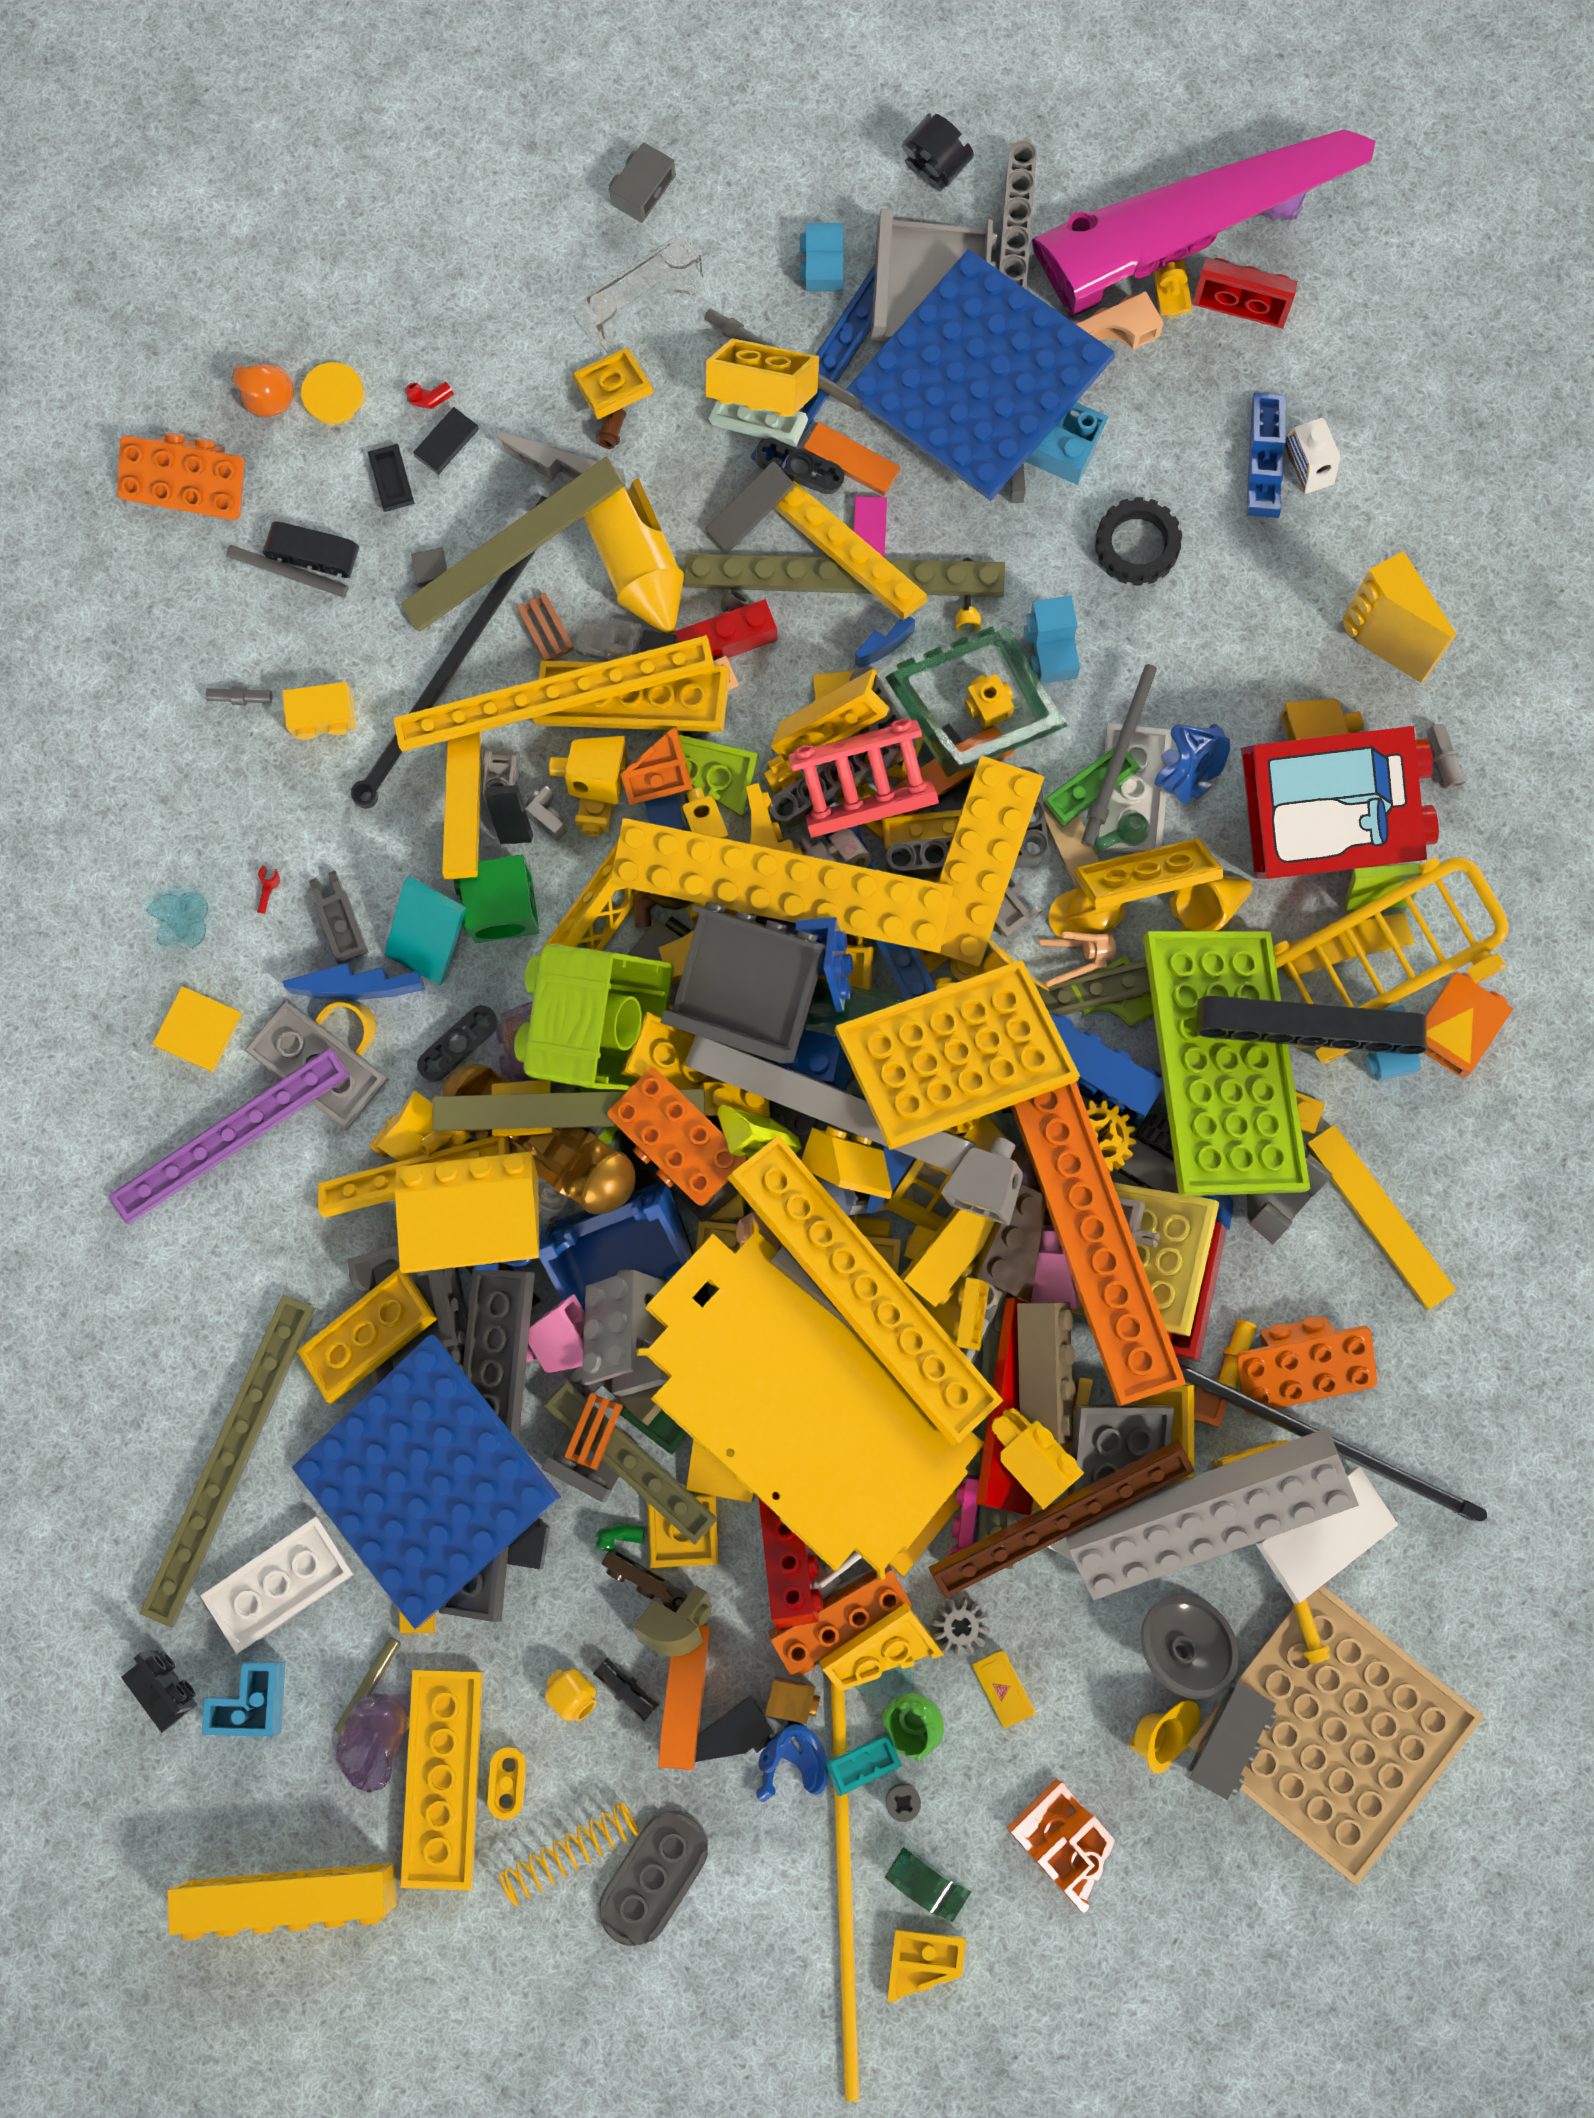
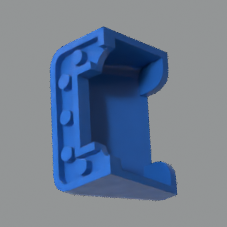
M658 1181L632 1191L627 1202L611 1213L593 1214L583 1210L556 1221L547 1228L539 1244V1258L561 1300L563 1301L574 1294L584 1312L587 1285L617 1276L619 1270L625 1269L636 1270L655 1278L664 1276L668 1282L693 1256L672 1193L664 1181Z

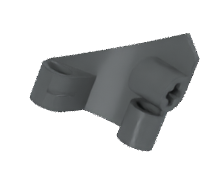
M1305 1145L1304 1151L1310 1183L1308 1191L1247 1194V1223L1272 1245L1292 1224V1219L1333 1175L1306 1151Z

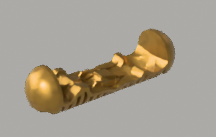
M467 1064L451 1073L442 1088L441 1096L492 1095V1084L511 1083L512 1081L498 1075L487 1065ZM552 1128V1133L507 1137L509 1139L510 1154L532 1151L538 1176L554 1187L553 1189L580 1203L589 1213H611L626 1203L632 1194L635 1185V1170L632 1162L626 1154L609 1147L591 1132H586L581 1128ZM492 1130L468 1131L479 1140L493 1136ZM592 1164L596 1165L588 1180L585 1179L584 1176Z

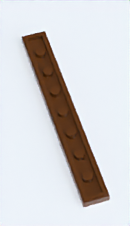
M1178 1439L1047 1506L1044 1510L1041 1509L929 1566V1571L944 1598H947L1195 1472Z

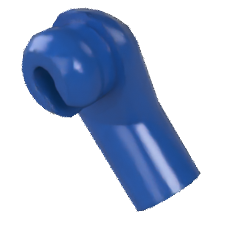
M1230 1195L1201 1196L1202 1198L1213 1199L1219 1202L1215 1222L1222 1223L1227 1231L1230 1230L1234 1206Z

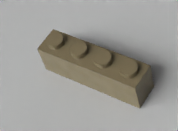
M1070 1302L1017 1303L1020 1414H1023L1031 1424L1038 1420L1043 1427L1052 1433L1054 1440L1058 1444L1072 1442L1074 1423L1073 1399L1075 1397L1072 1364L1075 1354L1071 1345V1329L1074 1318L1070 1310Z

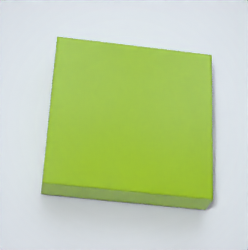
M1421 863L1355 868L1344 899L1345 912H1353L1422 874L1419 869ZM1416 892L1410 895L1413 900L1416 895ZM1402 899L1386 909L1407 908L1409 906L1405 899Z

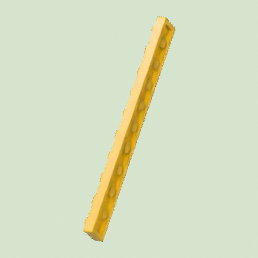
M707 635L395 717L393 719L399 748L402 752L716 670Z

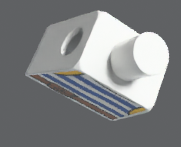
M1319 418L1294 427L1286 436L1285 449L1304 494L1334 485L1340 462V454L1325 419Z

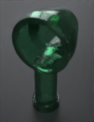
M1129 812L1120 818L1116 830L1097 838L1094 846L1091 848L1098 855L1103 850L1121 841L1129 846L1140 845L1149 835V821L1141 813ZM1137 821L1141 827L1134 829L1130 826V822Z

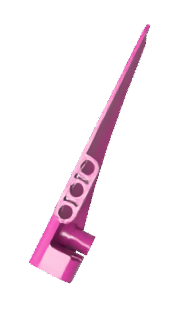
M1343 129L1270 151L1145 192L1090 213L1076 212L1070 216L1067 223L1032 238V247L1063 307H1068V316L1074 317L1101 303L1103 290L1106 287L1131 275H1134L1137 279L1143 278L1167 267L1168 263L1178 262L1211 245L1215 241L1218 232L1371 162L1376 141Z

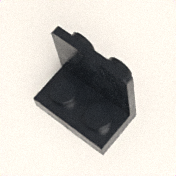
M158 1650L142 1652L134 1657L137 1664L121 1676V1678L162 1733L197 1706L193 1699L196 1693L186 1680L180 1681L172 1671L176 1668L175 1664L165 1652L159 1653Z

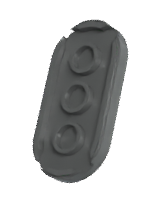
M666 1811L653 1817L638 1836L603 1891L599 1902L601 1923L605 1932L614 1941L626 1946L646 1944L657 1938L667 1925L703 1868L708 1856V1838L703 1826L695 1817L682 1811Z

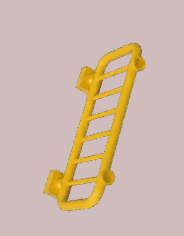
M1435 857L1419 866L1422 874L1292 946H1290L1287 940L1273 946L1276 969L1286 965L1307 1004H1314L1291 961L1315 948L1346 1007H1354L1321 947V944L1345 932L1379 994L1378 997L1357 1008L1382 1010L1469 962H1472L1473 966L1469 967L1467 971L1475 983L1489 978L1507 968L1502 956L1498 952L1492 955L1490 951L1504 942L1508 935L1509 923L1506 914L1479 867L1465 857H1454L1442 863ZM1456 870L1466 873L1495 925L1493 934L1478 943L1441 880L1442 877ZM1433 882L1436 883L1470 944V947L1448 959L1444 957L1410 896ZM1402 899H1405L1440 962L1415 976L1380 913ZM1373 915L1409 980L1387 992L1381 986L1350 929ZM1291 1045V1046H1293V1047H1295V1048H1303V1049L1312 1047V1046ZM1321 1047L1314 1052L1320 1063L1327 1064L1352 1050Z

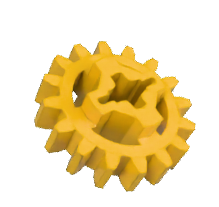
M1089 1101L1085 1107L1096 1138L1098 1137V1132L1102 1129L1099 1146L1102 1154L1107 1157L1104 1160L1110 1173L1113 1167L1117 1170L1125 1164L1124 1160L1127 1161L1132 1157L1133 1153L1129 1148L1136 1145L1137 1141L1129 1138V1135L1135 1131V1127L1126 1126L1125 1122L1129 1119L1128 1114L1122 1117L1117 1115L1119 1106L1116 1105L1112 1110L1107 1109V1101H1102L1096 1108L1095 1103ZM1091 1118H1100L1101 1120L1094 1121Z

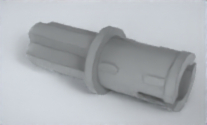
M1444 724L1431 726L1427 729L1426 733L1435 756L1432 759L1433 763L1438 764L1445 789L1463 785L1466 781L1463 778L1456 757L1459 753L1453 749L1446 726Z

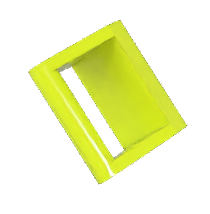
M721 1105L718 1108V1118L730 1154L740 1157L745 1155L749 1159L778 1135L781 1136L794 1153H797L802 1148L798 1137L772 1118L726 1105Z

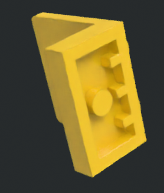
M958 1278L952 1286L955 1291L944 1305L938 1303L936 1307L928 1306L919 1298L921 1304L953 1340L956 1347L980 1351L989 1283L974 1278Z

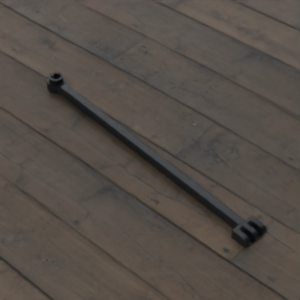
M542 496L536 506L546 500L547 497ZM536 550L500 575L409 714L434 706ZM396 733L365 780L358 781L351 788V798L361 808H371L377 803L379 797L377 790L402 754ZM370 792L371 798L368 801H361L362 793Z
M1179 1363L1185 1382L1194 1384L1195 1387L1298 1437H1304L1320 1431ZM1332 1437L1340 1457L1429 1499L1468 1520L1481 1522L1487 1518V1512L1482 1507L1467 1500H1462Z

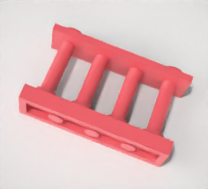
M900 719L893 722L887 728L817 747L812 745L797 748L794 751L795 753L788 754L792 771L803 769L813 806L811 813L805 814L811 838L939 803L932 780L925 781L921 777L912 739L922 736L917 719L912 721L910 719ZM899 743L909 783L907 787L894 790L889 786L880 748ZM867 751L877 792L874 796L862 799L858 797L848 756ZM835 760L845 801L841 805L830 807L826 806L815 765Z

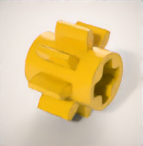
M781 755L768 761L770 770L763 773L774 795L803 778L800 770L792 771L790 759L785 761Z

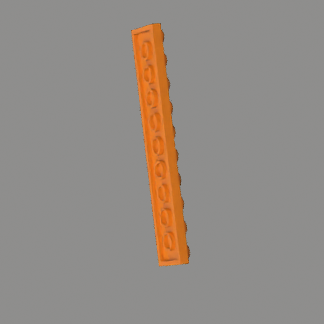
M1074 1082L1011 1105L1041 1192L1045 1195L1048 1212L1118 1407L1186 1384L1077 1083Z

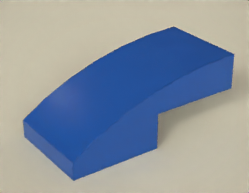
M910 616L904 621L900 618L886 637L874 630L855 653V665L861 668L889 655L914 632L915 620Z

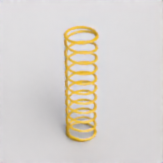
M622 1801L619 1802V1805H613L614 1819L607 1812L602 1811V1826L595 1819H589L590 1833L583 1826H577L578 1840L571 1833H565L566 1847L556 1839L552 1845L553 1853L548 1848L542 1847L540 1852L541 1860L536 1855L530 1854L528 1858L529 1867L524 1862L518 1861L516 1864L517 1874L510 1868H506L504 1873L499 1872L500 1884L511 1904L518 1907L519 1901L508 1879V1871L520 1882L527 1899L530 1900L531 1898L520 1873V1864L532 1875L540 1892L543 1891L535 1875L531 1857L538 1861L544 1868L550 1883L555 1885V1881L548 1870L544 1858V1850L556 1861L563 1877L567 1878V1874L557 1854L556 1843L567 1853L575 1870L579 1871V1867L570 1850L568 1836L579 1846L588 1864H591L581 1839L580 1829L591 1839L599 1855L603 1857L593 1832L592 1822L603 1832L611 1848L615 1850L604 1821V1815L615 1825L623 1841L627 1843L617 1817L616 1808L622 1813L633 1834L638 1836L637 1825L626 1805Z

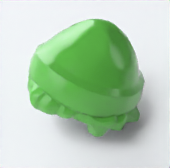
M902 1694L886 1706L881 1713L883 1725L893 1742L895 1750L905 1754L906 1757L915 1758L917 1762L937 1748L943 1739L944 1723L940 1709L934 1702L920 1694Z

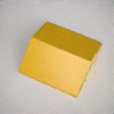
M414 1091L375 1145L398 1162L425 1155L419 1146V1142L433 1132V1103ZM451 1139L436 1151L455 1147L456 1145Z

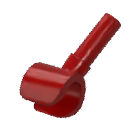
M262 866L258 871V876L263 886L257 913L262 914L266 912L272 889L276 888L280 883L277 869H275L274 876L271 879H265L267 874L265 866Z

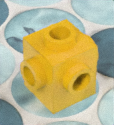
M994 674L990 677L987 675L980 676L970 683V686L967 688L964 704L970 717L977 718L983 731L1013 717L1014 705L1011 701L1013 693L1006 681L1001 682L998 675Z

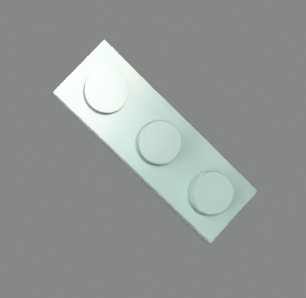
M718 401L709 417L712 426L763 439L773 438L794 447L797 446L808 422L806 413L799 411L795 415L784 417L777 415L775 411L765 409L750 410L746 408V405L737 403L722 404Z

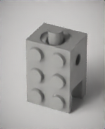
M625 1269L619 1270L617 1276L586 1286L582 1384L590 1385L612 1378V1394L623 1397L663 1385L670 1377L649 1357L637 1356L636 1352L640 1348H649L666 1329L645 1307L667 1282L636 1270Z

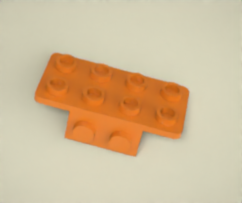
M167 432L164 437L155 440L126 435L120 439L117 495L122 500L236 520L241 516L245 461L241 456L225 453V447L216 446L215 441L211 439L196 438L195 442L184 440L183 434Z
M656 1068L647 1070L608 1110V1117L637 1145L632 1151L646 1164L652 1160L660 1168L656 1174L670 1188L676 1183L699 1206L705 1205L729 1181L727 1177L747 1161L745 1155L740 1157L730 1154L724 1134Z
M1311 1316L1300 1322L1291 1324L1279 1323L1272 1325L1270 1328L1259 1330L1261 1343L1264 1347L1242 1351L1236 1356L1241 1393L1274 1409L1370 1389L1377 1384L1371 1330L1363 1325L1335 1331L1326 1316Z

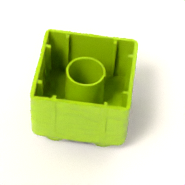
M557 944L545 945L540 955H534L529 960L525 970V987L529 994L534 995L530 1022H525L520 1026L514 1043L516 1058L524 1063L525 1073L537 1079L587 1088L628 1091L637 1081L621 1074L630 1048L638 1038L643 1014L650 1012L662 1018L663 1011L668 1010L674 973L673 964L594 949Z

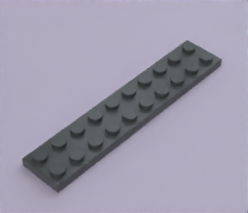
M473 1268L463 1372L519 1442L535 1273L475 1270ZM509 1546L441 1607L439 1613L490 1622L502 1621Z

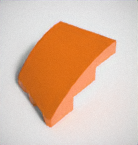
M1056 1778L1006 1828L1084 1914L1089 1907L1087 1899L1095 1880L1099 1881L1103 1871V1863L1109 1856L1115 1840L1095 1816L1083 1808L1065 1785ZM1072 1806L1075 1809V1811L1070 1815V1810Z

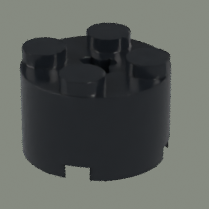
M928 113L903 141L902 145L903 150L908 156L905 159L906 165L916 174L921 170L929 176L928 182L939 192L948 187L974 158V152L968 142L963 146L958 139L962 133L950 121L936 113L932 118L931 113Z

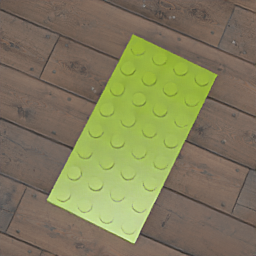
M1148 931L1143 935L1179 1196L1297 1193L1308 1191L1310 1183L1288 1044L1207 1038L1199 1036L1197 1030V1001L1202 997L1225 996L1281 1001L1271 931Z

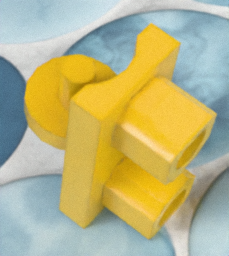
M1184 259L1168 263L1167 267L1154 272L1153 278L1159 315L1168 318L1191 312L1192 304Z

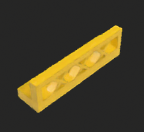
M618 842L614 845L545 945L557 944L576 947L579 943L587 942V949L602 951L633 907L634 896L639 892V890L610 885ZM624 889V902L620 907L612 908V895L616 890ZM605 915V929L602 933L593 934V922L597 917Z

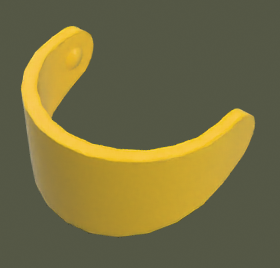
M357 1001L336 1002L325 1007L316 1018L315 1022L319 1025L334 1009L340 1006L352 1009L360 1017L364 1027V1035L361 1044L356 1050V1054L362 1055L372 1042L376 1032V1022L372 1011L366 1005Z

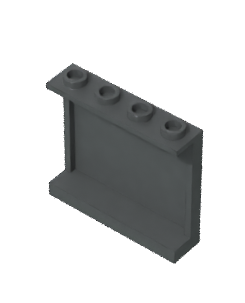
M706 902L705 907L693 905L692 911L698 912L699 916L673 1009L663 1011L660 1023L779 1063H794L826 951V944L816 942L817 935L798 930L796 935L785 932L787 926L767 920L766 925L756 923V916L745 912L737 911L735 916L725 913L726 907L712 902Z

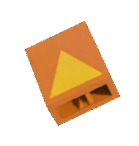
M1456 971L1447 980L1425 1013L1427 1051L1423 1053L1464 1079L1471 1074L1514 1008L1508 1005L1506 998L1499 993L1486 991L1479 986V983H1475L1469 974H1460Z

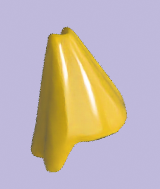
M1223 875V879L1174 890V895L1169 899L1171 912L1175 919L1181 921L1182 931H1219L1252 893V883L1246 878Z

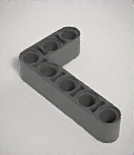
M857 669L852 673L850 681L854 680L855 678L861 676L862 674L868 672L871 669ZM876 674L874 685L871 689L890 707V712L885 718L871 724L875 731L890 727L897 720L905 719L884 682ZM916 738L912 739L914 749L917 744ZM888 745L880 748L885 770L903 760L900 746L893 747ZM867 751L848 756L856 789L874 778L871 765L864 763ZM835 760L817 768L826 806H830L844 797L841 782H837L838 771ZM805 776L777 793L771 799L769 806L771 815L787 827H795L806 821L805 814L811 813L813 810ZM788 803H793L794 809L792 813L788 816H782L783 807Z
M1029 766L1019 767V768H1021V769H1024V770H1027V771H1030V772L1039 774V773L1036 771V769H1034V768H1032V767H1029ZM1042 786L1032 812L1037 820L1028 824L1013 869L1037 866L1046 855L1048 835ZM952 837L894 843L887 851V872L914 878L940 876ZM1029 842L1035 843L1039 846L1040 852L1029 854L1025 851L1023 845ZM928 852H937L942 856V861L936 864L930 863L926 860L925 855ZM900 854L906 856L910 862L906 866L900 867L892 862V858Z

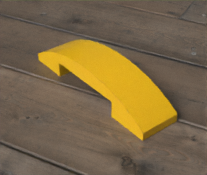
M1405 913L1383 916L1400 948L1415 944ZM1376 918L1364 920L1350 928L1365 956L1378 952L1393 951ZM1345 932L1321 944L1331 965L1358 958ZM1304 938L1299 939V940L1294 941V942H1291V943H1289V944H1290V946H1292V945H1294L1295 943H1297V942L1303 940ZM1315 948L1291 961L1299 976L1319 971L1324 967ZM1283 965L1287 979L1292 978L1286 965Z

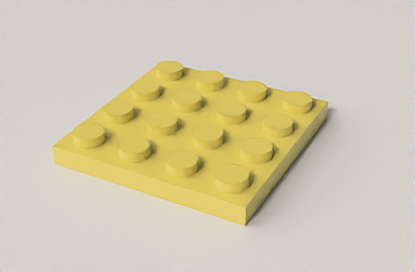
M1113 1183L1118 1197L1141 1201L1145 1204L1141 1220V1230L1159 1233L1160 1239L1159 1241L1155 1240L1158 1242L1156 1248L1139 1243L1136 1248L1167 1332L1190 1337L1219 1202L1208 1198L1179 1196L1178 1193ZM1082 1306L1078 1309L1070 1308L1073 1314L1086 1316Z

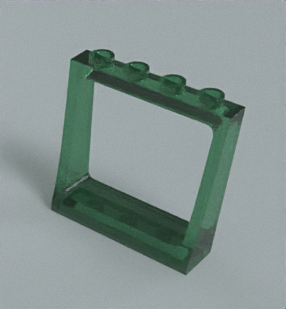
M993 626L976 633L977 639L969 642L967 637H963L949 644L951 650L943 652L941 647L924 653L923 657L925 660L917 663L914 657L898 663L896 665L898 670L885 677L911 720L917 719L922 732V738L947 777L977 766L980 755L994 759L1054 734L1068 726L1044 689L1035 671H1033L1010 627L995 632ZM996 645L1000 648L1035 716L1036 722L969 750L960 751L953 745L911 685L909 678L989 646Z

